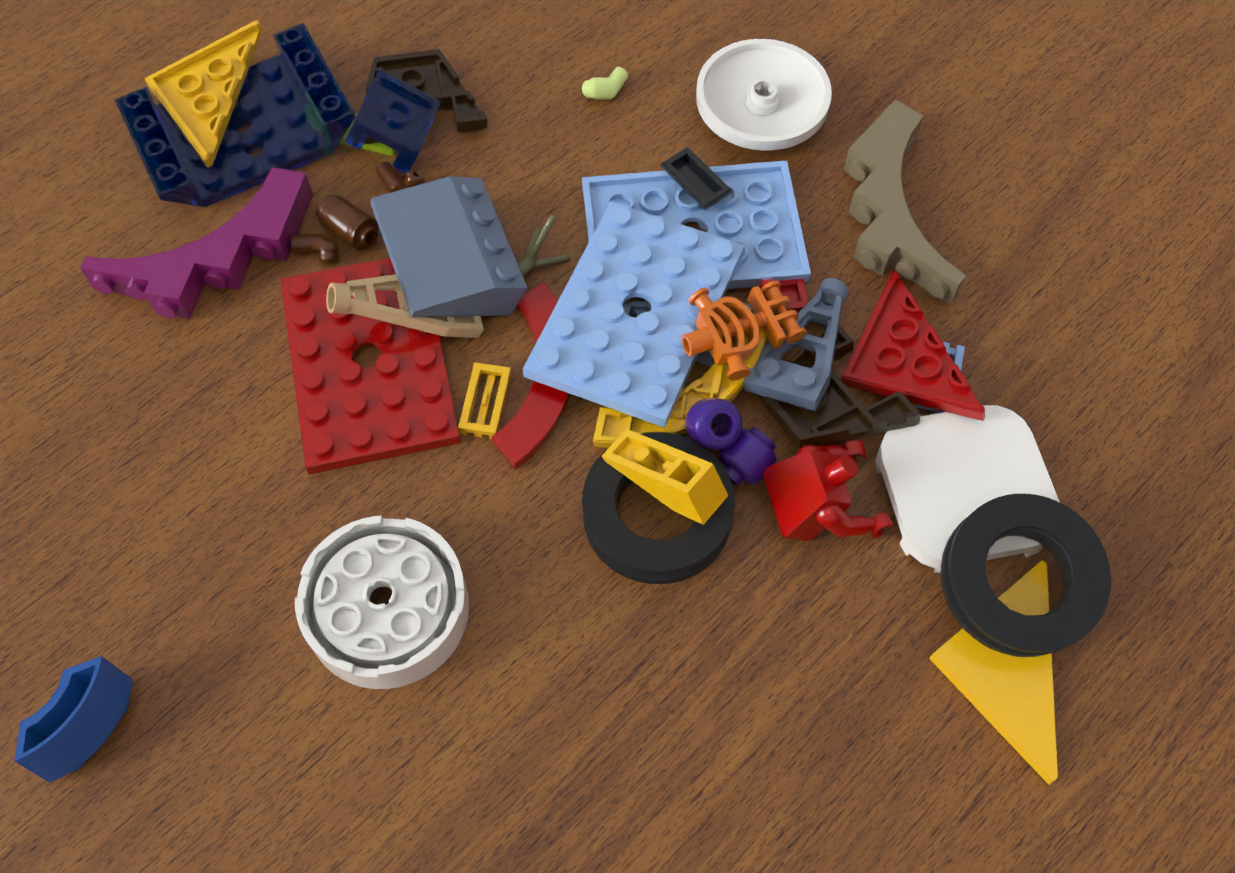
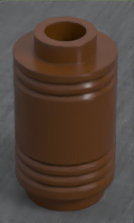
M328 195L319 202L316 208V216L323 227L357 250L365 249L375 243L378 238L379 229L377 220L340 195Z

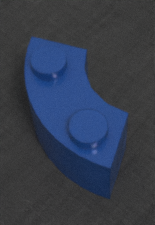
M102 656L63 670L59 686L49 701L35 714L20 722L14 761L49 783L70 772L79 770L86 760L107 740L120 718L126 713L129 707L133 679Z

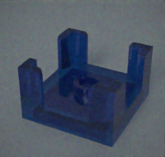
M378 69L345 142L357 149H361L367 136L398 151L399 154L393 166L407 173L422 149L441 101Z

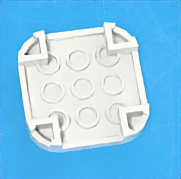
M983 405L985 408L984 421L949 412L920 416L919 424L887 431L883 437L875 458L876 473H882L902 534L899 544L906 556L911 554L920 563L935 568L934 573H941L942 555L953 531L964 519L986 502L1010 494H1035L1060 502L1032 431L1025 420L1012 410L998 405ZM1006 536L997 540L991 546L986 560L1022 553L1027 558L1039 553L1043 546L1039 542L1024 536Z

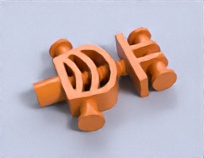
M778 280L765 284L761 289L759 286L751 289L747 300L754 314L737 298L726 296L712 302L708 297L709 290L706 287L697 290L689 298L688 302L692 306L696 305L699 309L695 321L698 329L683 334L681 342L685 353L689 357L709 350L716 365L728 364L730 369L727 373L728 379L734 381L743 379L751 373L750 368L745 366L743 361L748 360L752 356L759 343V328H763L774 350L781 348L784 340L787 344L801 340L807 334V331L804 327L800 328L796 320L799 315L796 310H786L790 306L791 301L788 296L782 295L779 290L781 284ZM745 333L747 334L749 340V344L744 345Z

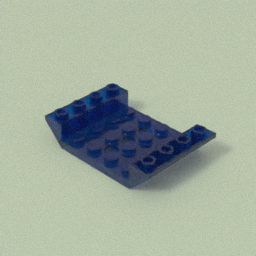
M304 23L274 34L273 37L280 54L249 67L236 101L239 105L233 109L214 163L209 168L201 160L161 103L156 105L147 86L114 99L160 200L208 207L264 183L272 167L294 170L334 152L355 120L356 115ZM242 126H251L247 131L237 132ZM254 149H263L262 152L257 155H248Z

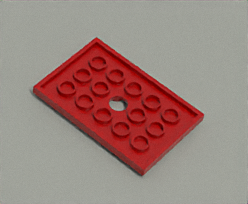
M390 258L280 278L304 461L308 474L461 443L440 335L357 314H332L328 312L326 296L330 283H346L352 280L396 274ZM396 291L375 292L377 304L400 309ZM365 346L377 347L382 352V355L377 358L374 366L360 367L357 362L353 361L354 354L360 348Z

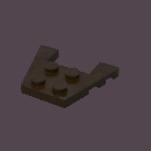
M439 49L374 57L366 86L365 102L361 105L359 125L355 129L357 145L386 142L387 135L383 115L452 106L458 132L488 128L486 114L483 110L480 111L474 97L469 90L466 91L461 85L459 76Z
M840 326L834 360L853 351V340ZM804 349V353L794 362H789L812 368L815 363L816 352ZM833 371L831 372L830 384L816 411L759 395V400L799 449L806 445H824L911 427L920 423V412L900 391L865 408Z

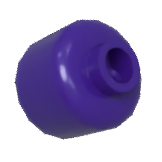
M704 398L696 402L688 411L686 430L690 439L700 446L713 450L725 449L733 445L739 438L742 430V417L738 409L731 402L719 398Z
M752 427L749 431L742 428L740 436L734 444L719 451V459L724 465L732 483L738 486L743 481L749 485H756L763 478V472L766 467L774 465L776 462V454L773 451L776 445L759 429Z

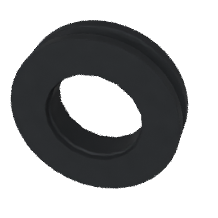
M667 432L642 433L641 435L713 463L729 496L704 525L695 521L685 533L672 539L651 540L636 535L624 525L617 509L621 493L633 481L606 463L601 455L591 467L584 483L582 507L585 533L597 556L618 574L631 580L648 584L680 582L705 570L723 550L730 534L735 509L733 486L726 469L710 450L700 446L694 440Z
M1004 495L981 505L953 531L946 543L941 561L943 593L958 623L981 644L1011 656H1043L1076 643L1092 631L1100 621L1110 596V566L1104 547L1096 533L1075 511L1056 500L1040 495ZM1006 536H1024L1039 542L1052 553L1061 569L1063 590L1059 602L1049 613L1044 615H1024L1009 609L995 596L987 581L985 562L989 549L997 540Z

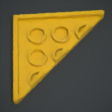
M258 20L144 78L150 90L207 168L211 167L214 163L263 30Z
M1043 560L1040 561L998 599L1009 609L1024 615H1044L1049 613L1047 563ZM962 628L935 651L929 659L1043 780L1050 785L1058 778L1052 653L1037 657H1017L1003 654L981 644Z

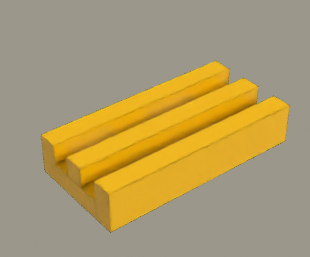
M474 362L458 425L460 435L467 436L469 432L474 433L475 437L482 438L483 435H489V439H492V436L499 431L512 377L511 367ZM482 374H488L477 422L471 423ZM501 376L490 425H485L496 377Z

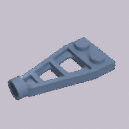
M835 278L823 280L815 296L798 313L799 317L796 321L800 328L805 327L809 321L826 325L827 329L824 337L806 334L795 343L787 344L784 340L781 348L776 350L773 349L769 342L764 347L755 367L750 368L751 373L743 380L744 391L816 411L830 384L842 306L849 294L847 286L842 281ZM794 346L816 352L815 363L812 368L782 361L781 358Z

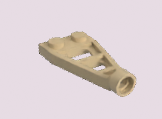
M396 274L352 280L346 283H330L327 289V309L332 314H357L444 337L479 338L484 330L481 316L411 317ZM396 291L400 309L377 304L375 292Z

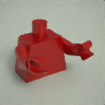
M848 441L841 446L838 444L806 445L800 448L795 456L766 467L763 477L783 538L810 541L826 528L839 538L866 535L870 531L872 536L877 539L883 534V528L893 525L886 511L872 518H866L863 515L850 517L845 512L850 507L852 501L846 482L858 474L856 455L867 459L863 441Z

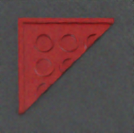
M892 271L841 376V381L845 386L887 397L900 391L910 403L984 421V406L978 402L971 391L970 384L958 365H955L944 343L924 317L923 310L912 293L907 290L902 282L900 274L897 271Z

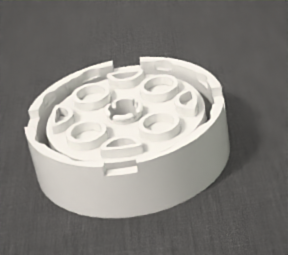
M381 515L351 522L326 537L310 554L301 570L302 578L297 598L295 597V612L302 635L328 670L353 685L370 689H391L417 682L437 670L452 655L465 631L469 613V596L459 561L450 545L440 534L416 520L409 518L405 520L383 519ZM379 587H388L392 590V595L387 605L385 603L377 605L370 602L371 593Z

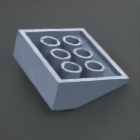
M449 176L371 199V207L411 317L511 316L525 293L527 286L482 178Z

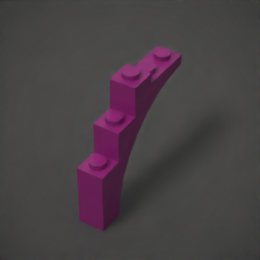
M272 167L262 187L249 203L224 225L199 240L170 251L144 257L109 259L86 256L80 269L90 282V285L101 293H120L138 300H145L147 298L154 311L163 317L174 318L176 316L190 319L205 284L217 289L225 287L240 289L253 255L264 260H288L292 250L291 237L292 235H298L313 197L307 175L303 172Z

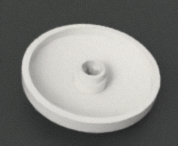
M749 39L720 49L703 65L698 76L696 102L699 113L706 125L715 134L734 145L762 151L789 148L813 136L826 120L832 96L829 77L822 65L812 55L797 46L772 39Z

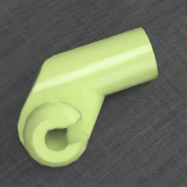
M616 67L609 78L594 77L586 80L582 85V93L586 98L611 100L617 95L628 79V73L625 69Z

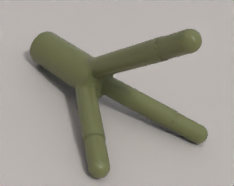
M555 215L549 216L542 229H534L526 254L517 263L523 278L533 268L570 260L568 254L534 259L556 220Z

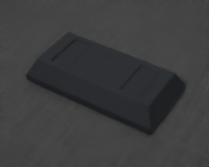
M688 147L661 163V167L704 210L712 207L732 193V190Z

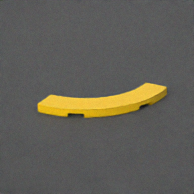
M759 328V343L754 353L748 360L743 361L744 365L749 368L755 367L765 347L767 336L763 328ZM745 333L744 345L749 344V340L747 334ZM713 361V365L700 379L697 378L686 388L682 389L665 428L608 407H600L593 438L594 447L609 448L626 429L639 434L667 432L683 435L687 433L686 417L688 411L696 402L704 398H719L731 402L743 389V380L745 378L734 381L729 380L727 376L728 371H730L728 364L716 365L715 361Z

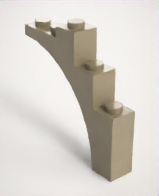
M895 99L848 150L843 171L850 174L855 180L862 182L853 193L848 214L853 216L858 222L868 226L858 238L853 258L859 261L863 267L873 270L881 276L889 268H892L901 277L913 281L927 290L933 297L939 298L951 305L959 295L967 275L945 260L924 238L911 217L903 194L901 179L902 161L904 155L917 139L924 116Z

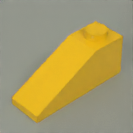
M626 429L602 455L606 463L671 510L703 525L729 496L713 463L629 429Z

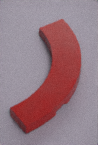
M544 281L525 293L516 306V309L528 324L535 344L558 302ZM533 381L530 392L522 407L500 431L492 436L493 444L515 469L530 459L547 441L549 433L565 411L570 398L569 393Z

